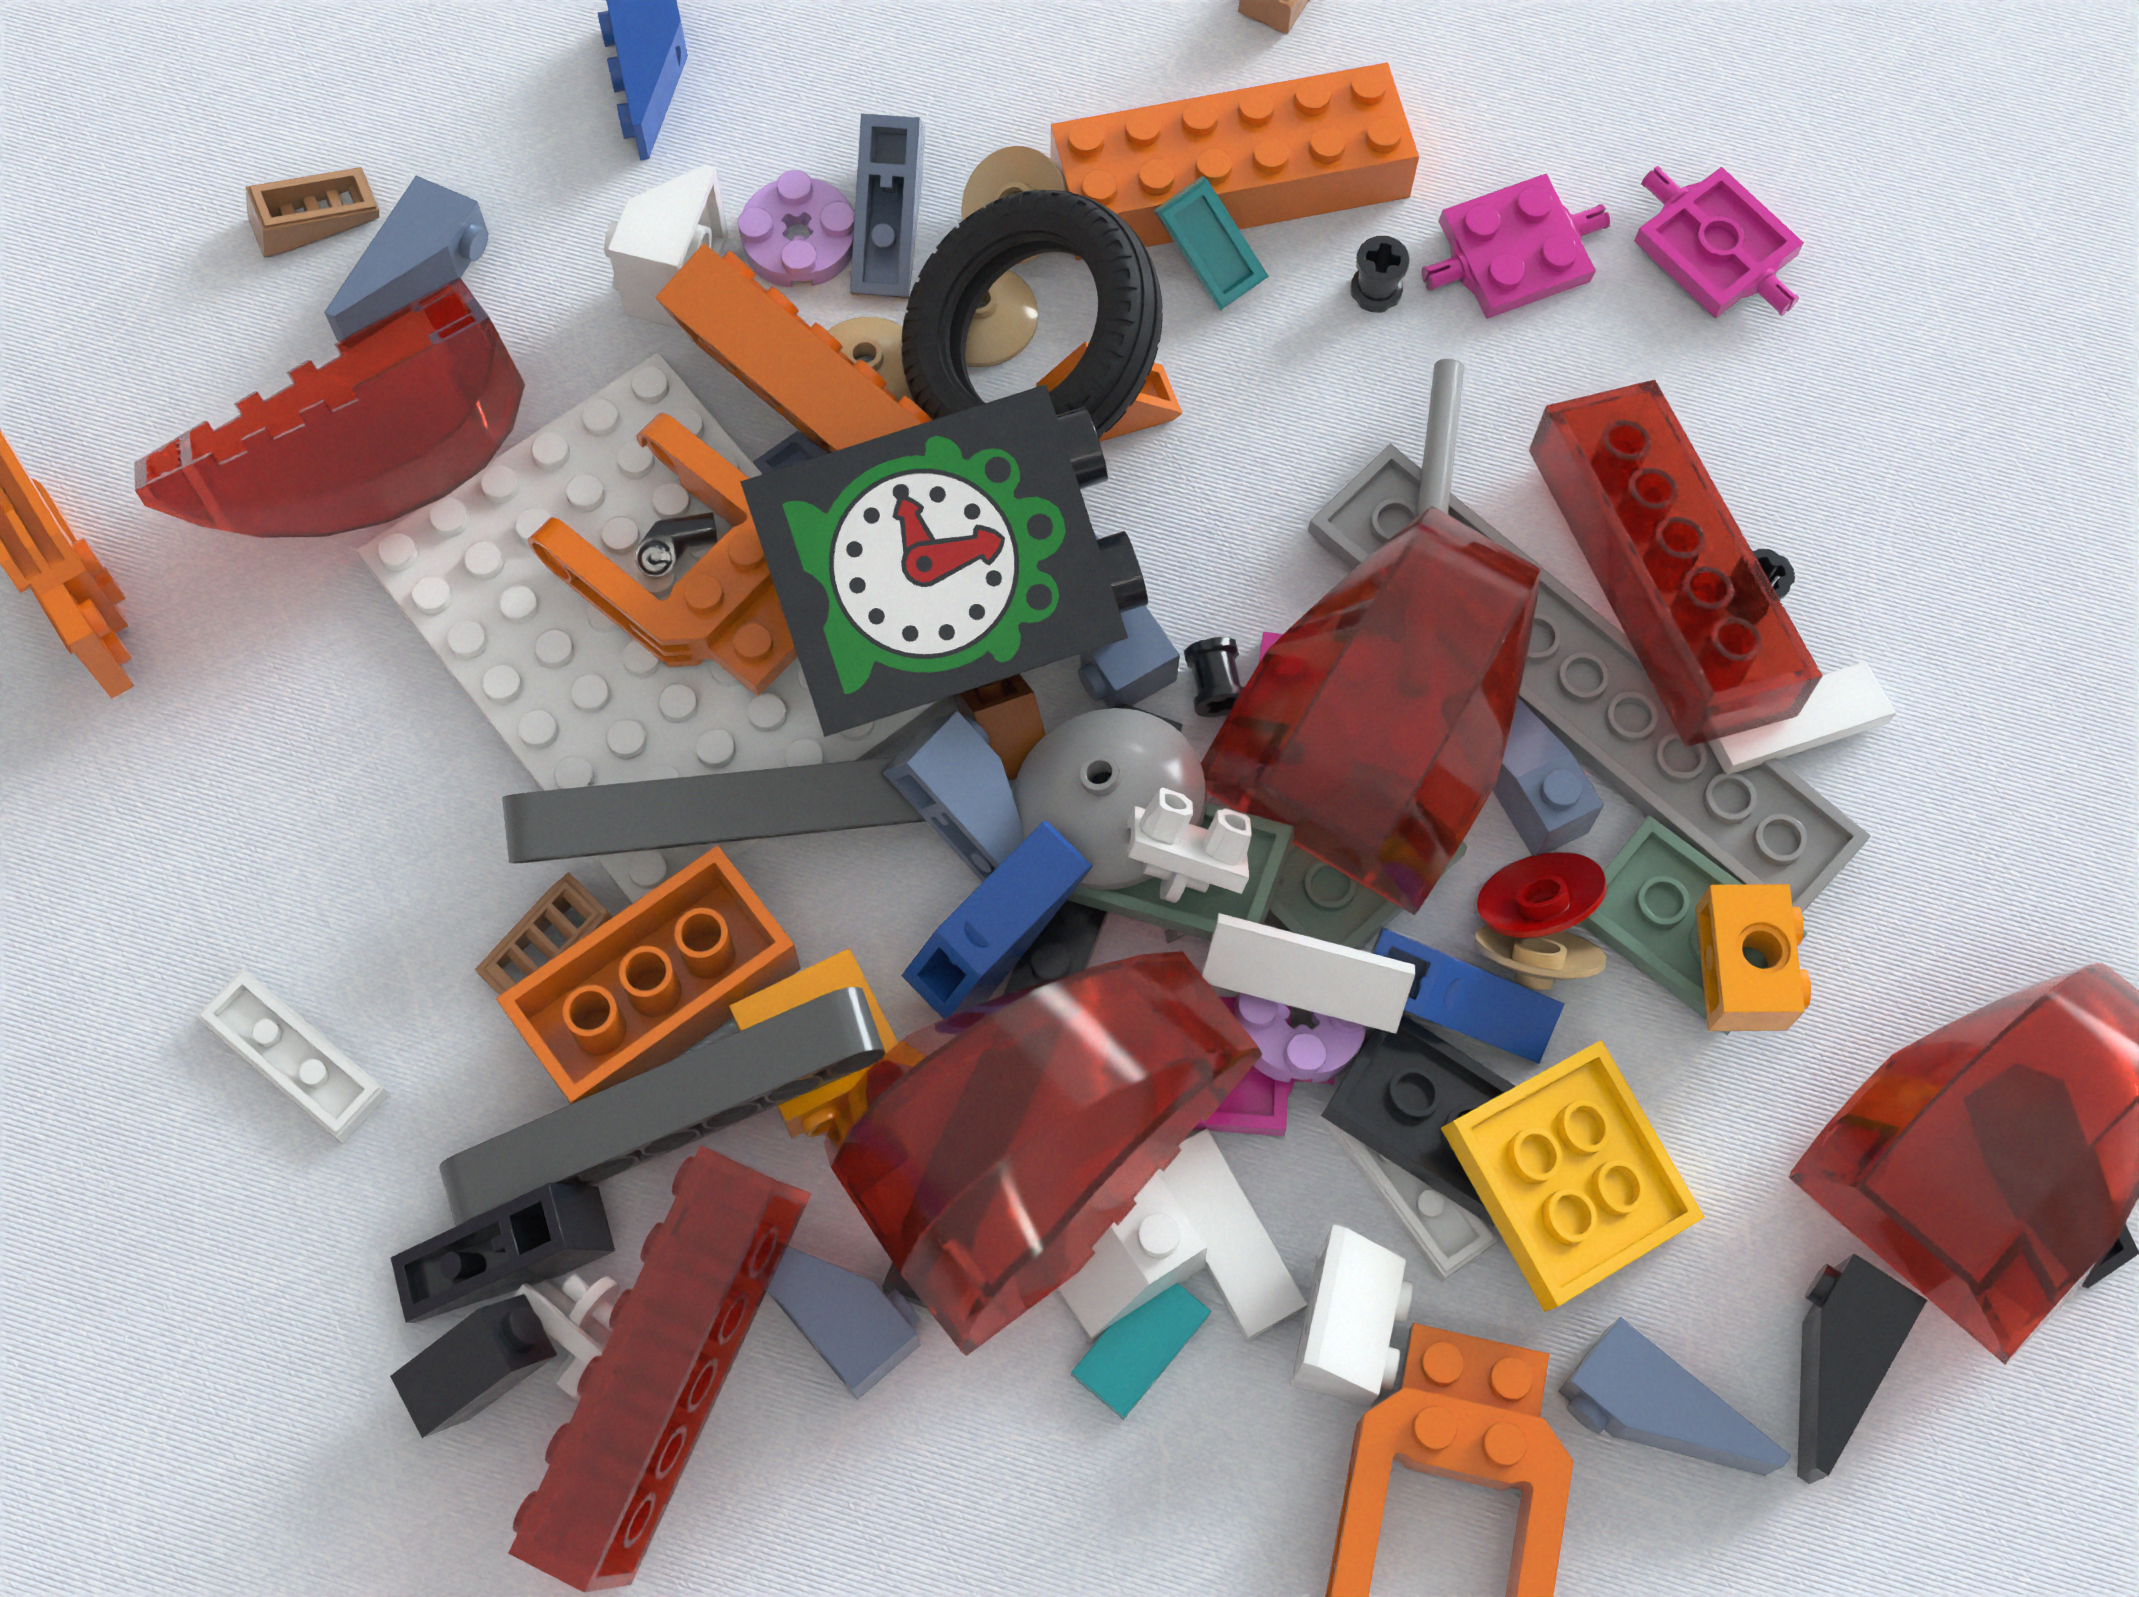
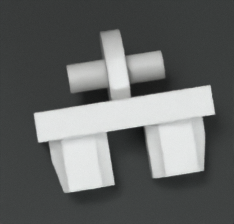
M1165 788L1158 790L1146 809L1134 806L1127 821V828L1131 830L1128 857L1144 862L1142 873L1162 879L1160 886L1161 899L1176 903L1184 892L1185 887L1205 893L1209 884L1242 894L1249 880L1247 852L1252 835L1250 818L1247 815L1226 808L1217 810L1207 830L1189 824L1193 815V802L1184 794Z
M574 1274L565 1282L562 1289L551 1279H545L534 1288L528 1283L522 1284L513 1296L525 1294L534 1312L540 1318L551 1344L556 1340L571 1353L553 1378L561 1389L577 1401L591 1397L609 1378L628 1373L640 1358L637 1352L614 1334L623 1326L627 1317L611 1305L620 1290V1285L610 1276L599 1279L590 1287Z

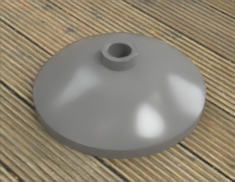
M1111 708L1075 716L1048 732L1033 747L1022 763L1015 781L1013 798L1022 823L1024 840L1042 822L1047 820L1093 866L1077 887L1092 890H1113L1131 887L1154 878V876L1142 873L1144 862L1128 857L1131 830L1127 828V821L1134 806L1146 809L1159 789L1172 790L1184 794L1193 802V815L1189 824L1201 827L1206 811L1207 786L1200 760L1192 745L1180 731L1161 718L1149 713L1132 709ZM1109 772L1112 774L1105 783L1094 784L1091 782L1093 777L1099 773Z

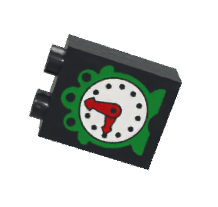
M1045 384L740 481L824 737L1128 638L1120 613L1148 605V596L1141 568L1127 533L1121 531L1099 539L1095 537L1080 490L1108 481V473L1097 432L1085 407L1056 415Z

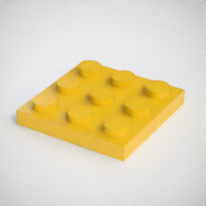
M1602 1040L1441 1127L1442 1132L1544 1312L1559 1307L1705 1218Z

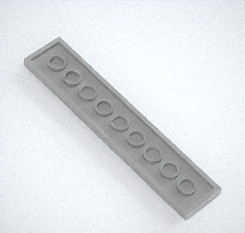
M1390 443L1310 520L1308 532L1390 601L1394 596L1404 597L1403 612L1405 613L1422 469ZM1450 492L1434 638L1483 679L1485 678L1515 694L1574 755L1646 815L1653 817L1743 885L1790 884L1792 907H1799L1803 913L1864 846L1871 835L1776 757L1764 761L1761 765L1727 775L1697 724L1704 712L1716 708Z

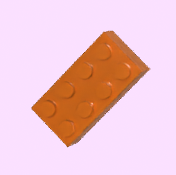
M717 845L502 993L496 1000L569 1104H573L674 1060L733 1018L729 1008L730 1005L792 976L801 967L794 943Z

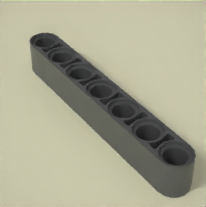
M896 757L536 791L502 797L508 859L511 864L926 822V820L882 773Z
M848 987L822 995L447 1158L440 1164L439 1170L455 1225L458 1226L547 1183L592 1186L875 1064L886 1053L863 989Z

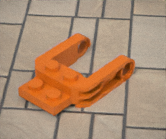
M659 413L636 435L639 445L642 448L647 445L651 452L666 467L679 476L680 484L683 488L733 527L672 587L669 597L665 600L657 599L584 538L555 517H550L528 538V544L550 571L667 667L700 665L703 660L712 659L756 696H759L798 655L740 481L749 479V477L674 418L665 413Z
M0 428V564L20 593L29 588L32 590L70 654L75 653L110 698L113 699L134 687L122 664L132 658L116 634L128 627L125 616L117 605L126 598L105 566L103 567L84 537L79 540L77 539L57 504L44 486L37 480L30 478Z
M1417 1323L1412 1324L1409 1330L1399 1391L1364 1413L1360 1421L1356 1423L1325 1597H1369L1392 1460L1401 1463L1406 1469L1501 1491L1509 1488L1521 1490L1505 1597L1554 1596L1574 1461L1547 1421L1540 1417L1550 1353Z

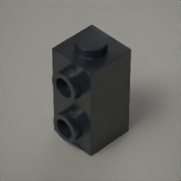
M522 1294L477 1309L390 1377L419 1434L424 1438L472 1419L557 1356V1353L544 1331L540 1318L534 1312L526 1295Z

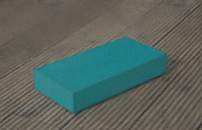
M1201 176L1153 210L1206 293L1220 311L1269 277L1206 177Z
M1176 1283L1109 1326L1072 1370L1071 1376L1124 1420L1203 1325L1212 1311L1179 1283Z

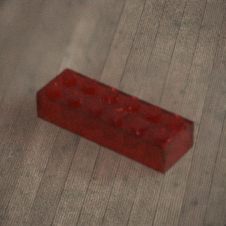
M1656 380L1546 405L1529 452L1685 747L1797 717L1823 675Z
M700 1145L695 1157H688L680 1166L672 1185V1195L676 1198L664 1223H657L645 1239L640 1255L644 1266L633 1289H626L613 1307L609 1319V1327L613 1331L601 1356H595L588 1363L581 1375L577 1387V1394L581 1396V1399L570 1423H564L560 1426L548 1445L545 1462L549 1464V1467L538 1491H532L524 1499L514 1518L513 1531L517 1535L508 1554L584 1593L632 1584L812 1193L748 1163Z

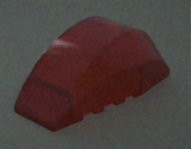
M458 277L335 343L334 345L340 355L316 369L312 360H307L286 372L293 383L264 401L257 391L237 401L234 405L240 415L215 430L212 429L208 421H203L134 462L135 492L144 506L192 524L260 538L326 537L385 524L444 498L486 468L514 428L525 383L490 317L462 279Z
M1434 506L1428 508L1343 578L1267 649L1201 762L1207 793L1239 812L1293 826L1295 834L1293 844L1415 915L1445 871L1497 784L1527 659L1537 604L1541 568Z
M1183 951L1142 954L1093 966L1014 991L963 1010L907 1035L863 1074L839 1105L826 1135L824 1146L832 1171L899 1273L959 1350L967 1356L1076 1275L1095 1254L1092 1248L1113 1223L1118 1226L1137 1204L1134 1198L1159 1169L1163 1172L1182 1151L1179 1147L1180 1143L1201 1119L1206 1122L1263 1054L1258 1045Z
M2102 962L2090 964L2028 986L1987 1004L1892 1054L1861 1085L1824 1127L1789 1175V1179L2004 1365L2094 1274L2119 1237L2139 1198V990Z

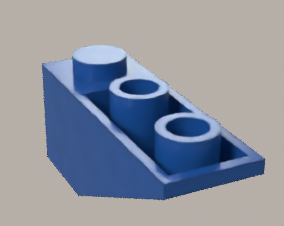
M606 0L608 11L597 13L605 47L616 45L618 54L616 57L607 58L614 93L625 91L628 102L617 104L624 140L635 138L640 160H646L650 158L688 57L677 0Z
M1047 820L1042 822L935 930L901 976L946 1022L986 1003L1093 866Z
M1381 927L1371 953L1415 965V977L1404 1010L1540 1064L1565 1003Z

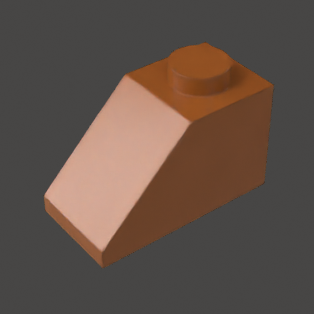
M1020 674L953 695L961 715L977 722L989 737L988 745L1001 758L1008 780H1015L1017 778L1022 763L1029 752L1046 735L1034 691Z

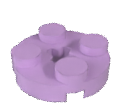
M787 171L777 181L771 182L759 189L748 200L739 216V233L747 263L755 273L772 284L793 287L792 281L803 282L811 280L812 286L822 284L841 273L852 259L855 218L853 208L838 189L824 181L811 179L802 171ZM797 224L808 226L809 237L804 238L801 235H796L792 239L786 238L788 234L787 228Z
M1238 992L1234 1005V1018L1236 1022L1234 1032L1237 1044L1243 1055L1255 1068L1274 1080L1289 1083L1291 1078L1299 1080L1313 1079L1311 1084L1325 1082L1344 1071L1362 1045L1365 1036V1025L1310 1011L1313 1014L1311 1020L1316 1027L1311 1030L1308 1026L1301 1024L1293 1029L1286 1022L1290 1015V1011L1287 1008L1289 1005Z

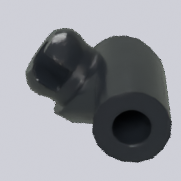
M713 512L662 519L655 522L635 552V562L638 569L649 577H661L673 569L688 547L717 543L718 538Z

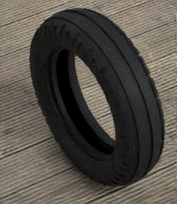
M1029 190L997 199L987 204L986 208L982 207L959 223L960 227H954L936 247V253H932L918 275L919 281L915 282L906 307L908 313H905L901 341L903 343L901 348L903 370L911 396L915 404L932 420L985 404L970 381L965 359L967 335L978 305L990 287L1006 271L1021 261L1042 253H1069L1081 257L1093 275L1098 296V312L1091 340L1082 358L1072 372L1049 392L1056 415L1085 407L1092 419L1098 438H1101L1104 432L1107 433L1127 412L1128 406H1131L1138 397L1146 382V376H1149L1159 348L1157 345L1160 342L1162 332L1163 305L1160 284L1152 259L1141 239L1119 215L1088 197L1060 190Z

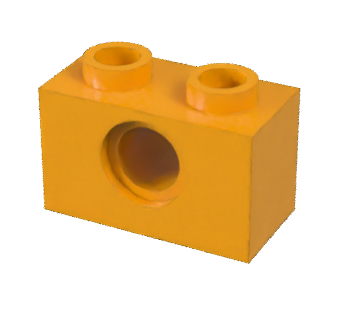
M1790 884L1710 885L1695 906L1708 1031H1787L1805 1012V1009L1809 1007L1811 1000L1810 977L1807 970L1800 969L1797 946L1801 944L1803 939V916L1799 907H1792ZM1742 948H1754L1761 952L1767 960L1768 968L1761 969L1751 965L1744 957Z

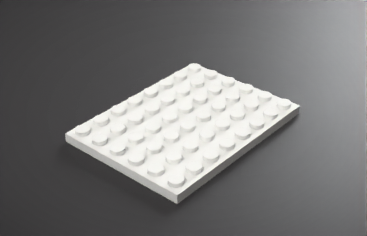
M656 352L356 549L366 567L542 791L873 759L950 704V697L824 737L798 657L759 696H756L712 659L703 660L700 665L667 667L557 577L536 556L528 544V538L550 517H555L584 538L657 599L665 600L671 594L672 587L716 543L688 547L669 573L661 577H649L638 569L635 562V552L654 523L662 519L713 512L718 541L733 528L683 488L680 484L679 476L666 467L651 452L647 445L642 448L637 441L636 435L656 415L665 413L682 424L749 478L762 475L759 469L659 352ZM761 839L593 857L628 902L633 904L718 845L731 861Z

